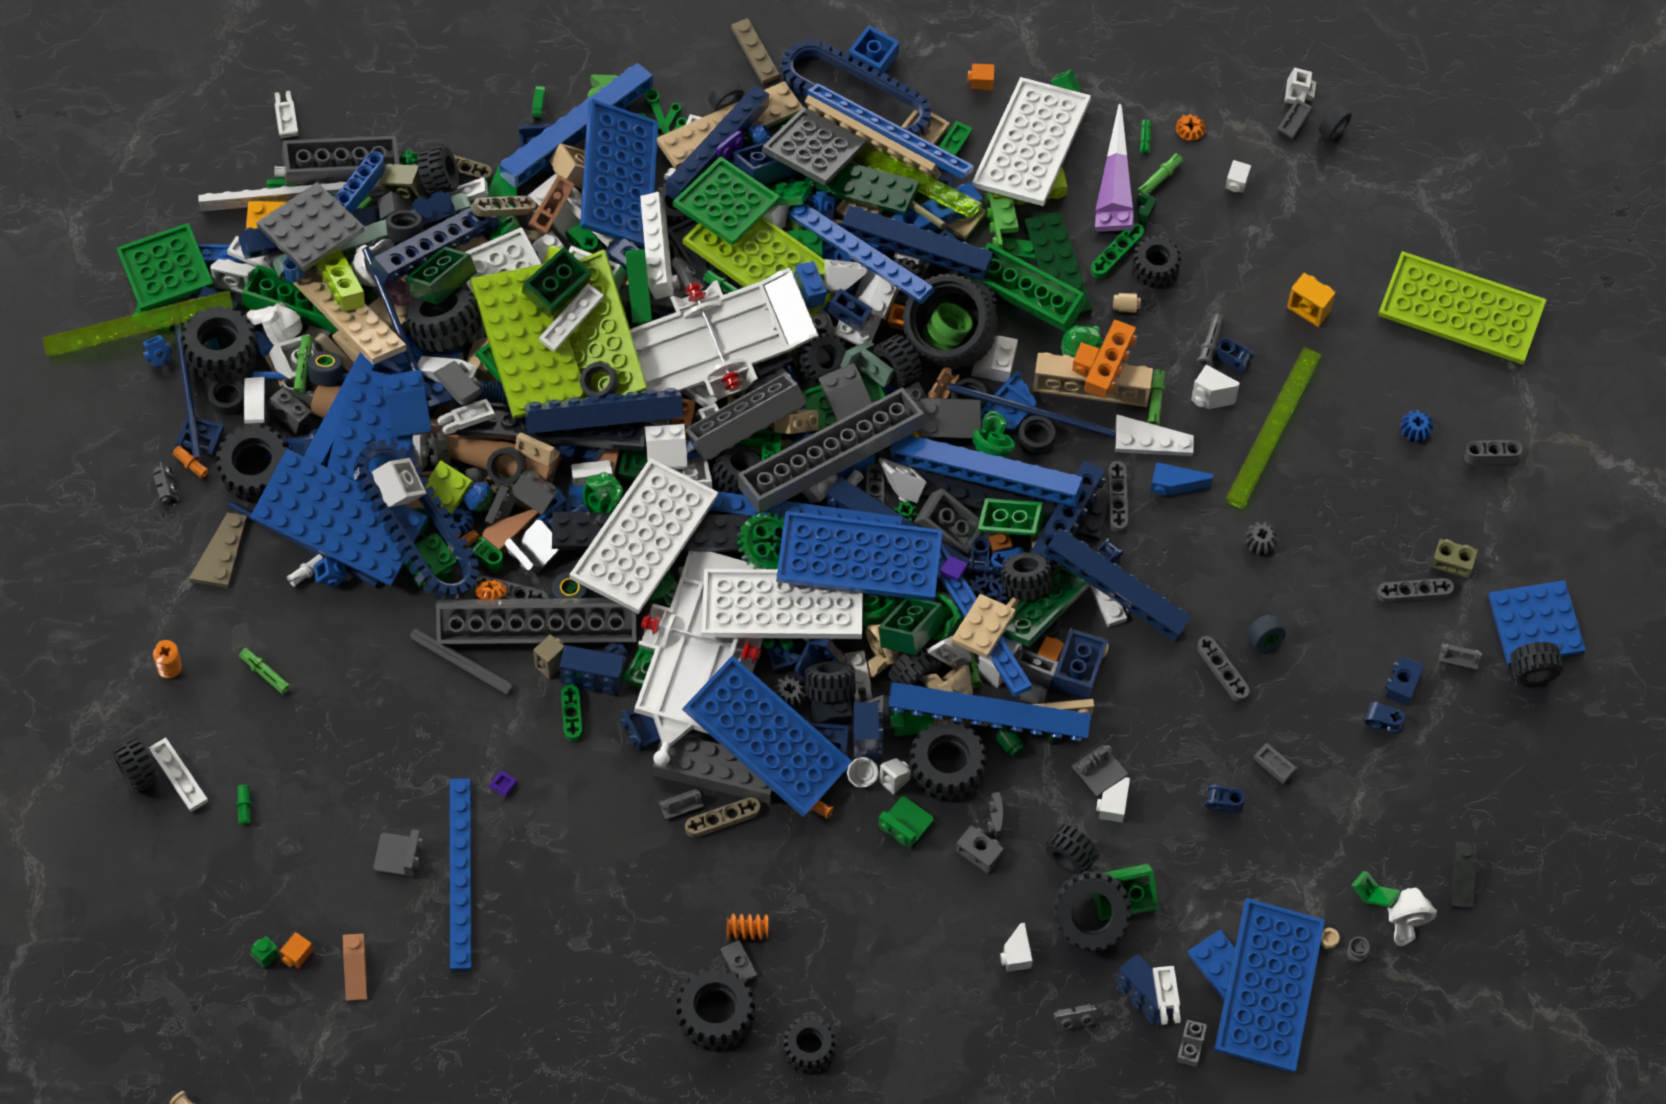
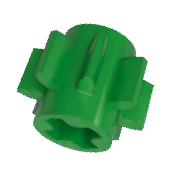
M406 150L405 154L400 155L399 164L418 165L419 153Z
M909 501L907 503L899 502V507L893 509V511L910 522L917 517V513H915L916 506H912Z

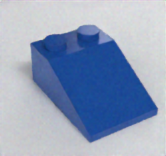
M421 370L382 376V387L392 438L431 432Z

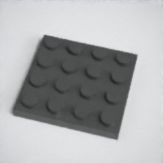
M803 107L763 146L762 152L825 186L865 147L866 141Z
M318 182L256 222L257 227L303 272L365 231L364 226Z

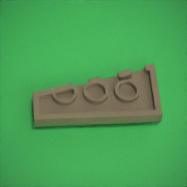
M227 512L191 574L190 582L229 588L247 522L246 515Z

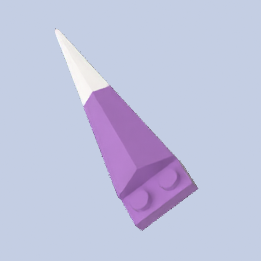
M1119 104L1096 205V232L1133 230L1134 208L1121 104Z

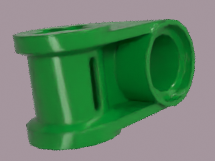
M580 222L565 231L567 239L578 249L591 254L598 252V239L590 230L581 228Z
M479 537L478 542L472 548L474 555L471 559H477L479 564L492 573L502 571L504 568L502 552L485 538Z

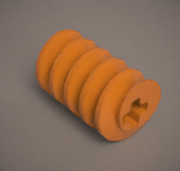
M169 640L159 641L153 651L158 673L164 678L176 677L182 669L177 646Z
M732 914L730 919L727 917V939H730L732 934H734L735 940H738L740 934H742L744 940L747 939L748 934H750L752 940H755L757 934L760 940H763L765 935L768 938V915H765L763 920H761L760 915L757 914L755 920H753L751 914H748L745 920L743 914H740L737 920L735 914Z

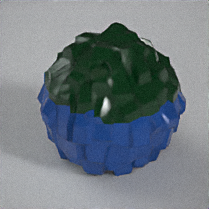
M763 124L750 126L745 135V145L750 147L769 141L772 138L770 137L772 133Z
M475 482L473 487H470L469 491L465 494L463 500L470 511L480 513L488 511L492 506L494 494L488 483Z

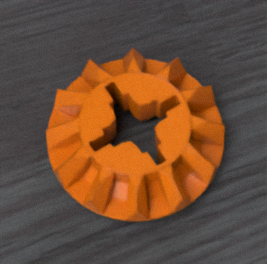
M1191 113L1187 116L1183 115L1176 124L1178 135L1189 141L1200 139L1206 129L1204 119L1201 120L1198 115L1193 116ZM1190 123L1194 126L1192 132L1188 126Z
M496 580L482 581L476 585L475 594L479 598L486 600L499 599L507 593L506 585Z

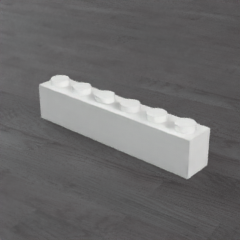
M659 192L640 196L648 287L655 300L674 295L666 206Z

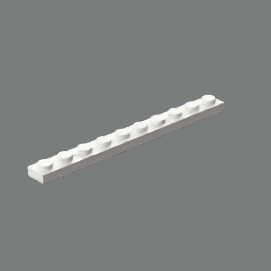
M381 178L368 193L367 197L387 194L379 183ZM339 181L337 183L319 184L330 195L335 197L346 182ZM312 185L283 186L274 189L263 188L261 190H243L240 192L227 191L218 194L206 193L199 195V205L201 211L246 208L248 207V201L288 202Z

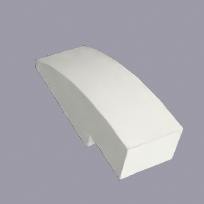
M264 377L245 378V423H264Z

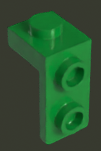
M1363 871L1351 885L1364 903L1384 907L1393 905L1401 894L1397 889L1378 886L1370 873Z

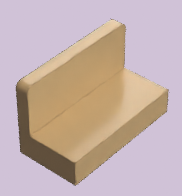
M520 432L516 437L515 449L522 455L549 467L559 456L560 452L555 450L554 447Z

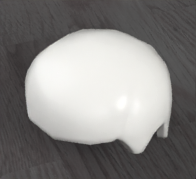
M866 757L854 759L848 766L847 771L849 781L856 787H869L873 785L879 773L877 764L872 759Z

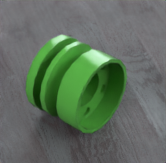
M944 302L936 308L932 317L924 325L922 334L929 346L939 350H952L959 347L972 329L973 322L968 312L961 306L951 302Z

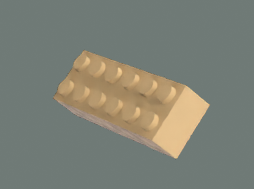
M1047 352L1038 353L1033 386L1034 392L1143 407L1148 405L1153 368L1131 366L1122 363L1121 375L1119 378L1115 377L1114 380L1116 382L1112 393L1108 392L1105 399L1084 391L1087 376H1082L1072 371L1073 357L1069 355H1052Z

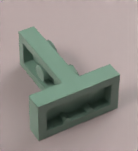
M868 340L846 351L840 367L843 368L854 363L858 369L881 386L886 387L889 385L894 369L871 353L874 346L872 342Z

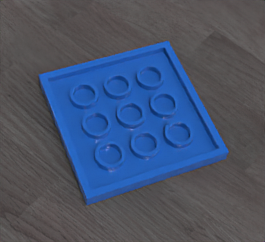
M1565 580L1489 592V602L1508 666H1511L1510 655L1515 649L1534 642H1550L1558 645L1561 657L1585 653L1584 643Z

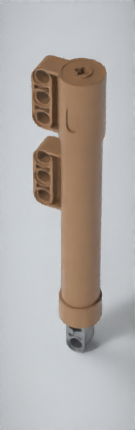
M285 377L282 382V387L306 407L311 408L312 415L325 418L341 388L337 384L319 386L307 380L305 393H297L293 391L295 378L289 379ZM451 404L446 406L439 405L433 417H429L433 435L443 431L442 429L445 425H439L437 420L440 416L451 412ZM427 432V445L428 438H431L430 432ZM448 434L449 448L442 451L449 450L451 459L487 470L489 456L500 448L511 447L515 449L516 440H498L495 438ZM502 455L496 460L495 466L500 476L508 478L516 473L517 463L512 456ZM523 455L526 462V470L536 472L539 478L545 482H553L562 457L558 456L548 467Z

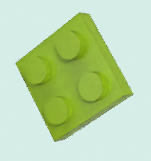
M440 460L428 478L429 483L425 488L427 489L432 486L435 490L432 499L439 497L442 501L439 507L445 506L447 511L452 514L473 484V481Z

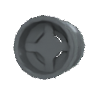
M1363 937L1353 938L1347 949L1349 960L1354 963L1363 962L1369 952V942Z

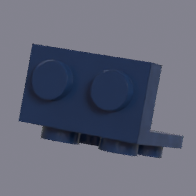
M443 191L432 194L429 199L425 197L416 199L410 208V211L414 210L421 215L423 226L456 214L449 192L443 193Z
M810 638L796 664L795 671L805 681V670L809 666L827 661L847 663L848 659L833 644L830 638Z

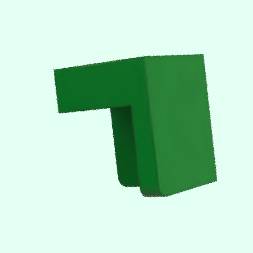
M1072 69L1056 75L1051 80L1053 86L1076 92L1081 90Z

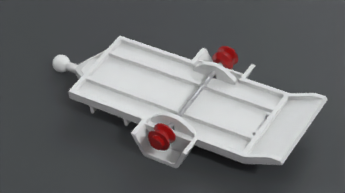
M791 268L779 271L761 282L723 295L717 280L713 281L707 290L702 292V284L692 283L687 286L688 289L685 291L686 294L691 296L683 299L676 296L670 297L676 313L630 329L648 390L664 391L666 388H675L680 392L684 390L688 392L690 388L706 383L710 396L718 399L748 389L757 380L752 365L787 353L819 336Z
M689 551L671 607L667 608L652 604L648 617L644 616L641 627L644 628L645 633L638 645L641 649L654 652L634 712L654 718L662 746L660 751L655 753L653 759L655 764L660 767L666 766L669 763V748L690 730L694 729L708 733L682 710L691 698L731 656H734L752 673L756 661L759 660L763 638L702 637L704 569H753L754 564L752 563L747 565L745 561L714 552Z

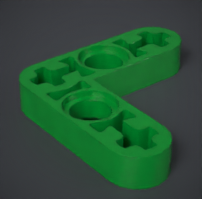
M758 430L750 438L735 443V446L739 444L747 447H762L761 461L781 451L782 434L775 433L774 430Z

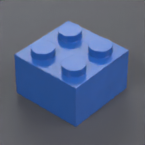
M868 25L850 48L849 54L852 61L854 58L861 60V66L866 63L870 65L871 71L874 68L880 70L881 77L899 55L900 42Z

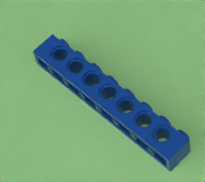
M972 182L962 184L950 192H944L933 200L929 199L920 206L943 220L947 225L981 209L982 197L972 185ZM911 208L906 216L896 214L892 217L902 223H911L924 230L934 231L939 229L938 226ZM864 241L882 254L891 251L890 249ZM839 250L844 261L856 262Z

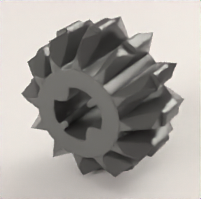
M1257 521L1255 526H1249L1245 534V543L1247 546H1250V552L1257 550V555H1259L1263 551L1266 555L1268 550L1273 551L1275 549V545L1278 544V532L1273 531V525L1268 527L1266 521L1263 525H1260Z
M786 675L785 681L779 679L778 685L773 687L774 693L791 706L792 709H795V704L801 707L802 701L806 700V686H803L802 680L796 682L795 676L791 680Z

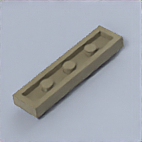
M749 19L731 24L733 33L762 85L778 79L779 73Z

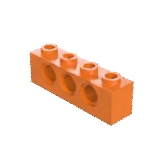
M1114 319L1087 376L1084 391L1105 399L1108 392H1113L1116 384L1114 382L1115 377H1120L1123 369L1121 365L1123 361L1127 362L1130 354L1128 350L1130 346L1133 347L1137 340L1135 335L1136 327Z

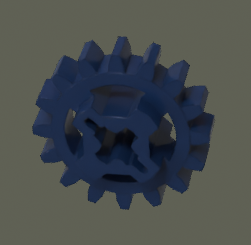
M983 574L982 578L976 575L975 581L969 580V587L976 598L980 594L985 596L987 591H989L986 597L1006 604L1007 594L1003 590V583L1000 584V578L994 580L993 574L989 578L986 577V574Z

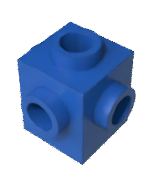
M825 191L809 194L808 206L828 219H833L835 197L829 196L828 192Z
M161 335L142 342L146 352H143L147 363L151 362L154 367H162L172 359L170 355L173 352L169 342L165 343Z
M325 557L314 565L316 583L336 587L347 579L345 564L335 559Z

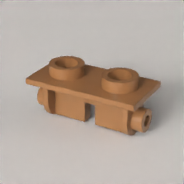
M949 367L942 369L937 379L939 382H935L933 388L928 393V399H948L951 391L947 390L949 383L956 384L960 376L952 374V370Z

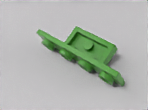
M987 191V193H984V203L988 204L989 207L987 208V218L991 219L989 226L990 233L994 234L992 239L993 245L1002 249L1001 234L1018 232L1013 198L994 199L993 193Z

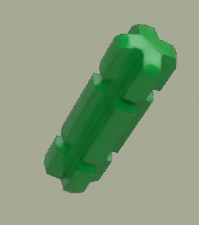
M1144 119L1141 123L1140 152L1142 154L1150 153L1151 120Z

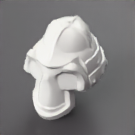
M384 239L375 246L369 247L373 258L393 248L394 243L390 239ZM363 245L360 248H356V254L350 267L360 285L377 288L362 251L367 246Z
M283 302L277 303L273 307L269 306L264 309L250 310L247 313V317L253 325L263 324L268 338L274 345L296 338L302 329L300 315L292 309L286 308Z
M1417 888L1403 890L1396 903L1387 909L1389 911V921L1395 925L1394 941L1396 945L1404 946L1412 942L1416 938L1413 926L1417 927L1426 924L1436 917L1437 910Z

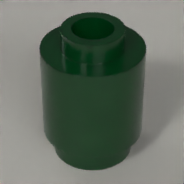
M1005 726L997 732L996 740L1007 754L1014 757L1024 750L1025 746L1022 739L1015 731H1011V727L1007 728Z

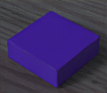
M949 556L940 573L958 582L967 569V563Z
M500 770L490 783L489 788L507 798L518 782Z

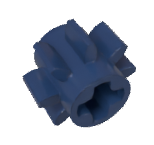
M612 642L605 647L606 653L624 656V664L627 663L625 660L628 653L622 644L617 645Z

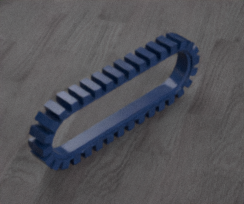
M810 39L803 40V46L796 42L792 44L793 49L788 47L785 51V56L782 57L781 61L782 76L790 89L794 87L795 93L800 95L803 92L804 97L807 99L808 90L816 85L801 77L794 70L796 62L807 56H815L914 108L918 112L919 118L914 124L902 128L921 137L920 134L923 136L927 134L928 127L931 126V107L927 103V98L923 94L919 96L917 90L912 88L909 92V86L904 83L899 87V81L895 78L890 81V76L885 73L880 77V70L874 68L871 71L870 65L866 63L861 66V60L854 58L852 61L851 55L846 52L842 56V50L838 48L833 50L832 45L827 42L822 47L821 40L815 39L814 43L811 44Z
M379 440L377 444L375 441L369 443L360 452L353 466V470H355L353 474L354 481H361L357 488L361 493L367 490L364 499L367 503L374 501L370 508L373 513L380 511L376 517L380 523L387 521L383 529L386 533L393 531L390 540L393 544L398 541L400 542L396 547L399 554L406 551L402 559L405 564L413 562L409 570L412 575L419 572L416 581L419 585L424 582L427 584L423 590L428 594L434 590V598L439 600L444 595L445 600L463 597L474 585L479 570H476L479 566L477 559H471L474 555L471 547L464 550L468 542L464 537L459 540L457 539L461 531L458 527L451 529L455 523L452 517L445 519L449 512L445 506L438 509L442 501L439 497L432 499L435 490L432 486L427 489L425 488L429 483L426 476L420 478L426 494L418 499L463 570V578L458 583L448 584L436 578L392 508L388 507L387 503L384 502L382 492L369 472V461L373 458L385 457L392 461L406 459L405 455L408 453V450L402 447L398 451V443L393 441L390 442L388 447L386 440ZM413 456L408 457V458L411 459V461H412V463H413V465H414V464L416 463L414 457H413ZM419 466L415 467L418 476L422 474L421 468Z

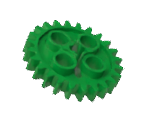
M761 512L757 516L753 515L740 528L742 531L738 536L742 539L737 544L742 545V547L738 551L745 553L741 558H748L747 565L754 564L753 569H778L779 556L776 554V551L780 553L784 517L778 520L777 514L771 517L770 512L765 514V516ZM756 531H759L762 537L759 536ZM757 549L760 550L763 555H760Z

